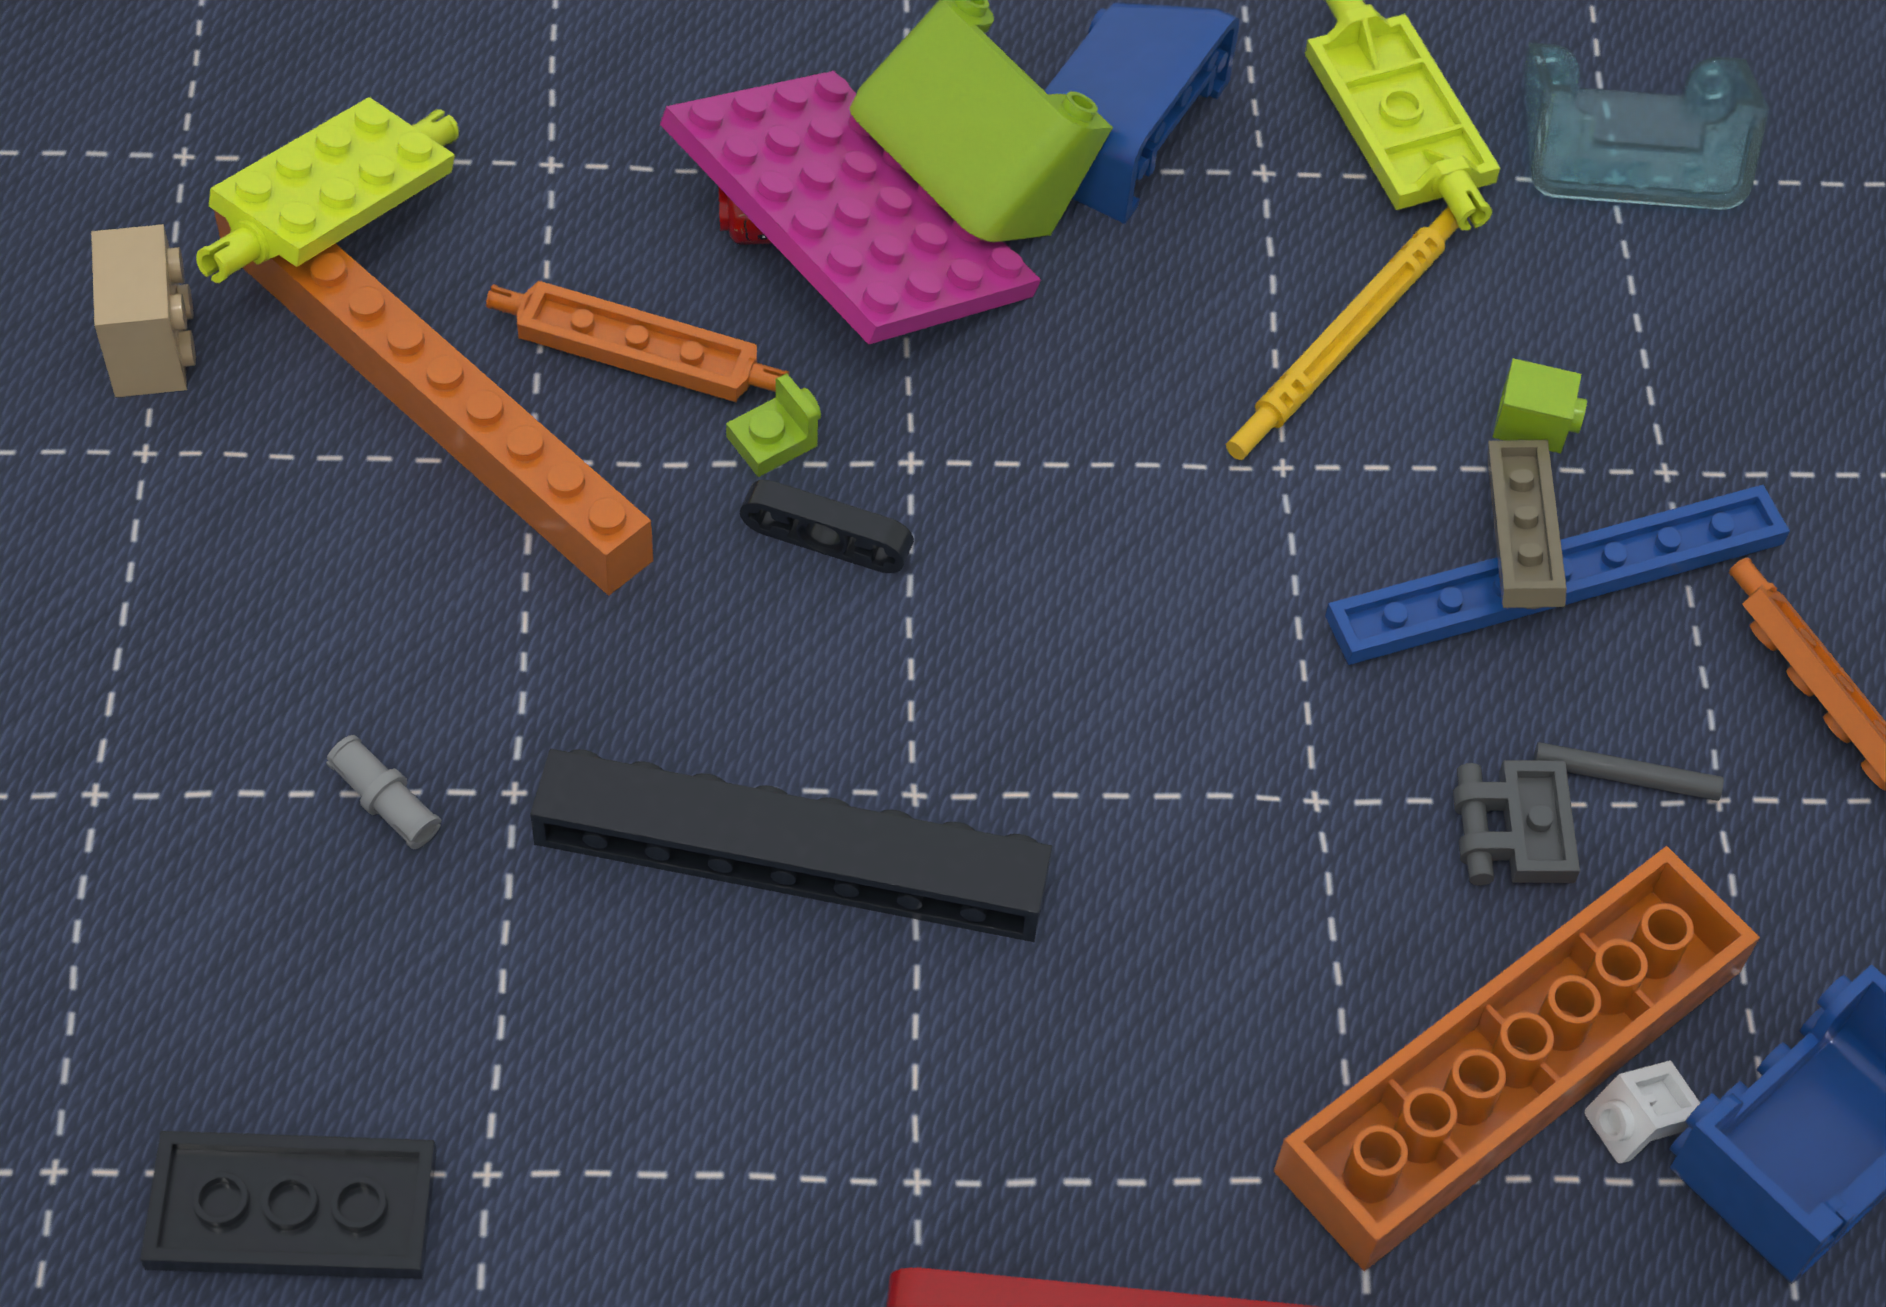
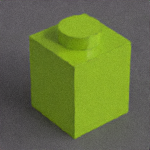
M1513 358L1502 390L1492 438L1500 440H1548L1549 451L1561 454L1568 432L1579 434L1583 423L1587 399L1577 397L1582 374Z

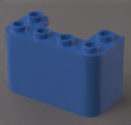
M1872 964L1853 981L1846 975H1842L1822 994L1817 1001L1820 1008L1799 1030L1804 1038L1792 1049L1784 1042L1779 1044L1758 1066L1757 1071L1762 1076L1748 1088L1739 1081L1721 1099L1714 1093L1705 1098L1686 1119L1685 1123L1689 1127L1680 1134L1669 1148L1676 1155L1670 1169L1791 1284L1801 1278L1886 1197V977Z

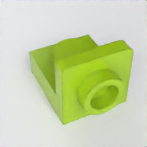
M786 373L776 378L775 398L726 423V437L757 477H760L817 447L818 420L821 418V411L813 394L807 388L800 389Z

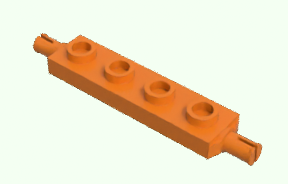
M542 281L535 283L524 294L493 284L491 291L489 290L487 295L486 307L488 309H495L517 316L518 338L736 403L750 385L776 392V378L786 373L790 374L787 370L783 371L757 363V344Z
M1750 558L1741 559L1731 567L1729 574L1749 596L1742 605L1754 619L1750 624L1752 632L1767 648L1772 651L1778 649L1791 665L1786 669V673L1791 681L1805 695L1809 697L1815 695L1828 711L1823 716L1827 726L1843 742L1848 744L1852 741L1866 758L1861 762L1862 769L1879 788L1886 791V721L1784 595L1777 591L1776 586L1773 583H1768Z

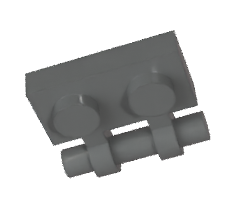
M1503 760L1499 770L1500 782H1483L1481 766L1475 763H1466L1457 768L1458 786L1453 790L1455 811L1462 815L1464 836L1458 840L1460 860L1468 866L1469 882L1471 884L1480 886L1492 883L1494 881L1493 862L1495 860H1509L1512 883L1576 882L1580 873L1565 761ZM1488 811L1504 812L1506 832L1489 831Z

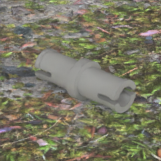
M349 735L343 738L331 749L327 756L328 761L326 764L335 770L361 796L360 805L369 814H379L406 841V844L411 849H418L433 838L441 826L439 823L442 821L406 787L407 778L395 768L388 770L362 744L356 735Z

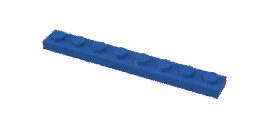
M1759 485L1561 539L1567 587L1565 605L1780 546L1785 543L1790 530L1765 486ZM1498 557L1328 603L1325 617L1348 665L1556 607H1542L1538 609L1503 608Z

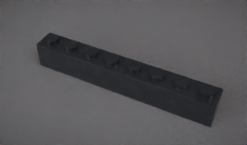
M556 749L549 750L530 813L534 845L1029 942H1035L1052 852V845L1038 843L1032 837L1023 834L1001 836L980 832L960 822L939 824L913 819L910 815L898 810L889 809L880 812L851 807L846 802L836 798L809 799L789 795L782 789L774 786L762 785L753 788L727 783L715 775L706 773L690 776L664 771L661 767L649 762L638 761L628 764L602 759L593 752L581 749L570 752Z

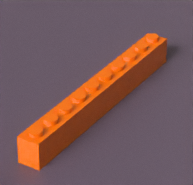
M214 210L221 239L230 233L231 228L227 219ZM336 243L298 267L280 255L259 265L251 262L243 267L247 273L608 596L653 562L651 520Z

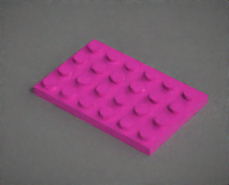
M835 71L666 106L660 125L868 345L1031 298L1039 286L1041 279L1023 262L1019 254L1011 250L1003 241H985L963 229L854 119L849 107L856 93L849 87L848 82Z

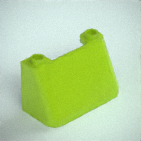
M938 0L860 86L849 107L850 113L894 160L968 233L989 242L1049 236L1053 233L1113 127L1097 112L1096 104L1087 96L1074 91H1070L1067 94H1047L985 34L994 21L993 13L988 8V0Z

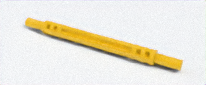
M1449 207L1429 227H1421L1417 230L1412 238L1402 246L1400 251L1390 259L1386 266L1298 360L1285 371L1267 393L1256 402V412L1226 443V449L1232 457L1243 460L1272 428L1282 427L1289 417L1299 409L1301 404L1311 396L1313 391L1444 252L1445 241L1459 227Z

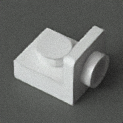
M1670 1060L1618 1074L1585 1109V1115L1618 1163L1631 1161L1650 1141L1681 1133L1689 1126L1685 1121L1700 1102Z

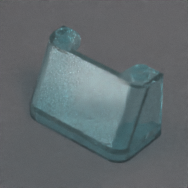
M1528 44L1524 70L1529 173L1536 189L1541 193L1554 198L1713 210L1731 209L1740 205L1749 196L1754 183L1769 107L1746 59L1713 57L1697 63L1688 75L1684 95L1681 96L1578 88L1580 66L1574 53L1566 47L1555 44Z

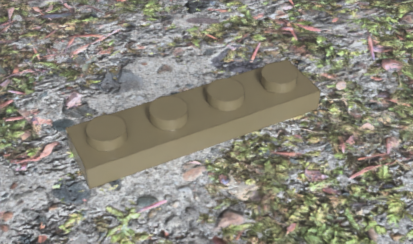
M1548 440L1488 441L1487 460L1503 608L1526 609L1565 607L1567 587Z

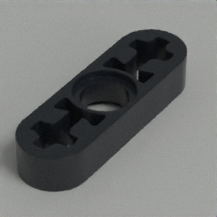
M771 480L755 481L751 485L740 508V517L743 522L752 530L762 535L882 573L899 572L903 568L914 543L910 530L892 518Z

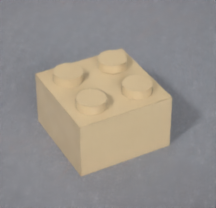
M164 224L91 231L94 326L115 397L187 390L186 366L196 365V354L192 331H184L187 329V320L193 319V303L189 284L179 285V283H184V266L180 247H169Z

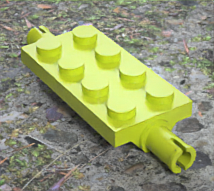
M1324 0L1337 20L1336 26L1327 35L1308 39L1305 56L1395 209L1399 210L1444 198L1461 230L1471 229L1467 217H1469L1475 228L1485 224L1492 215V209L1485 202L1477 188L1496 183L1500 167L1407 15L1403 14L1385 19L1371 4L1366 5L1363 0Z
M370 97L350 107L210 188L209 207L227 219L231 230L228 235L198 250L196 262L199 270L206 277L219 270V272L212 275L211 281L221 283L229 275L251 262L259 265L278 255L294 266H300L451 173L455 154L443 146L457 140L459 135L457 122L451 115L442 118L445 111L436 109L429 116L414 125H410Z

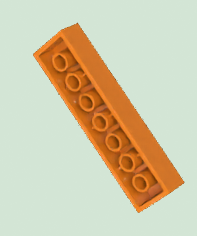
M1666 846L1286 1137L1283 1141L1274 1172L1365 1272L1738 975L1760 937Z

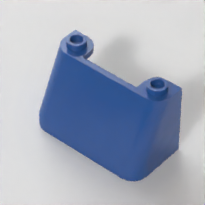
M1120 2L1113 3L1107 10L1101 8L1096 13L1086 38L1044 90L1047 94H1067L1070 91H1074L1087 96L1096 104L1097 112L1113 127L1072 199L1123 224L1128 221L1139 205V198L1133 196L1136 179L1140 180L1144 175L1149 177L1155 169L1157 151L1196 98L1201 95L1205 98L1210 96L1217 99L1230 82L1240 20L1237 17L1216 8Z

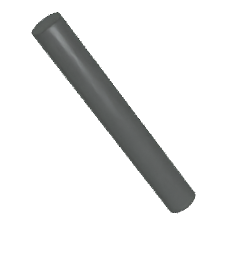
M1537 742L1533 760L1565 761L1568 773L1715 801L1720 800L1724 784L1722 776Z

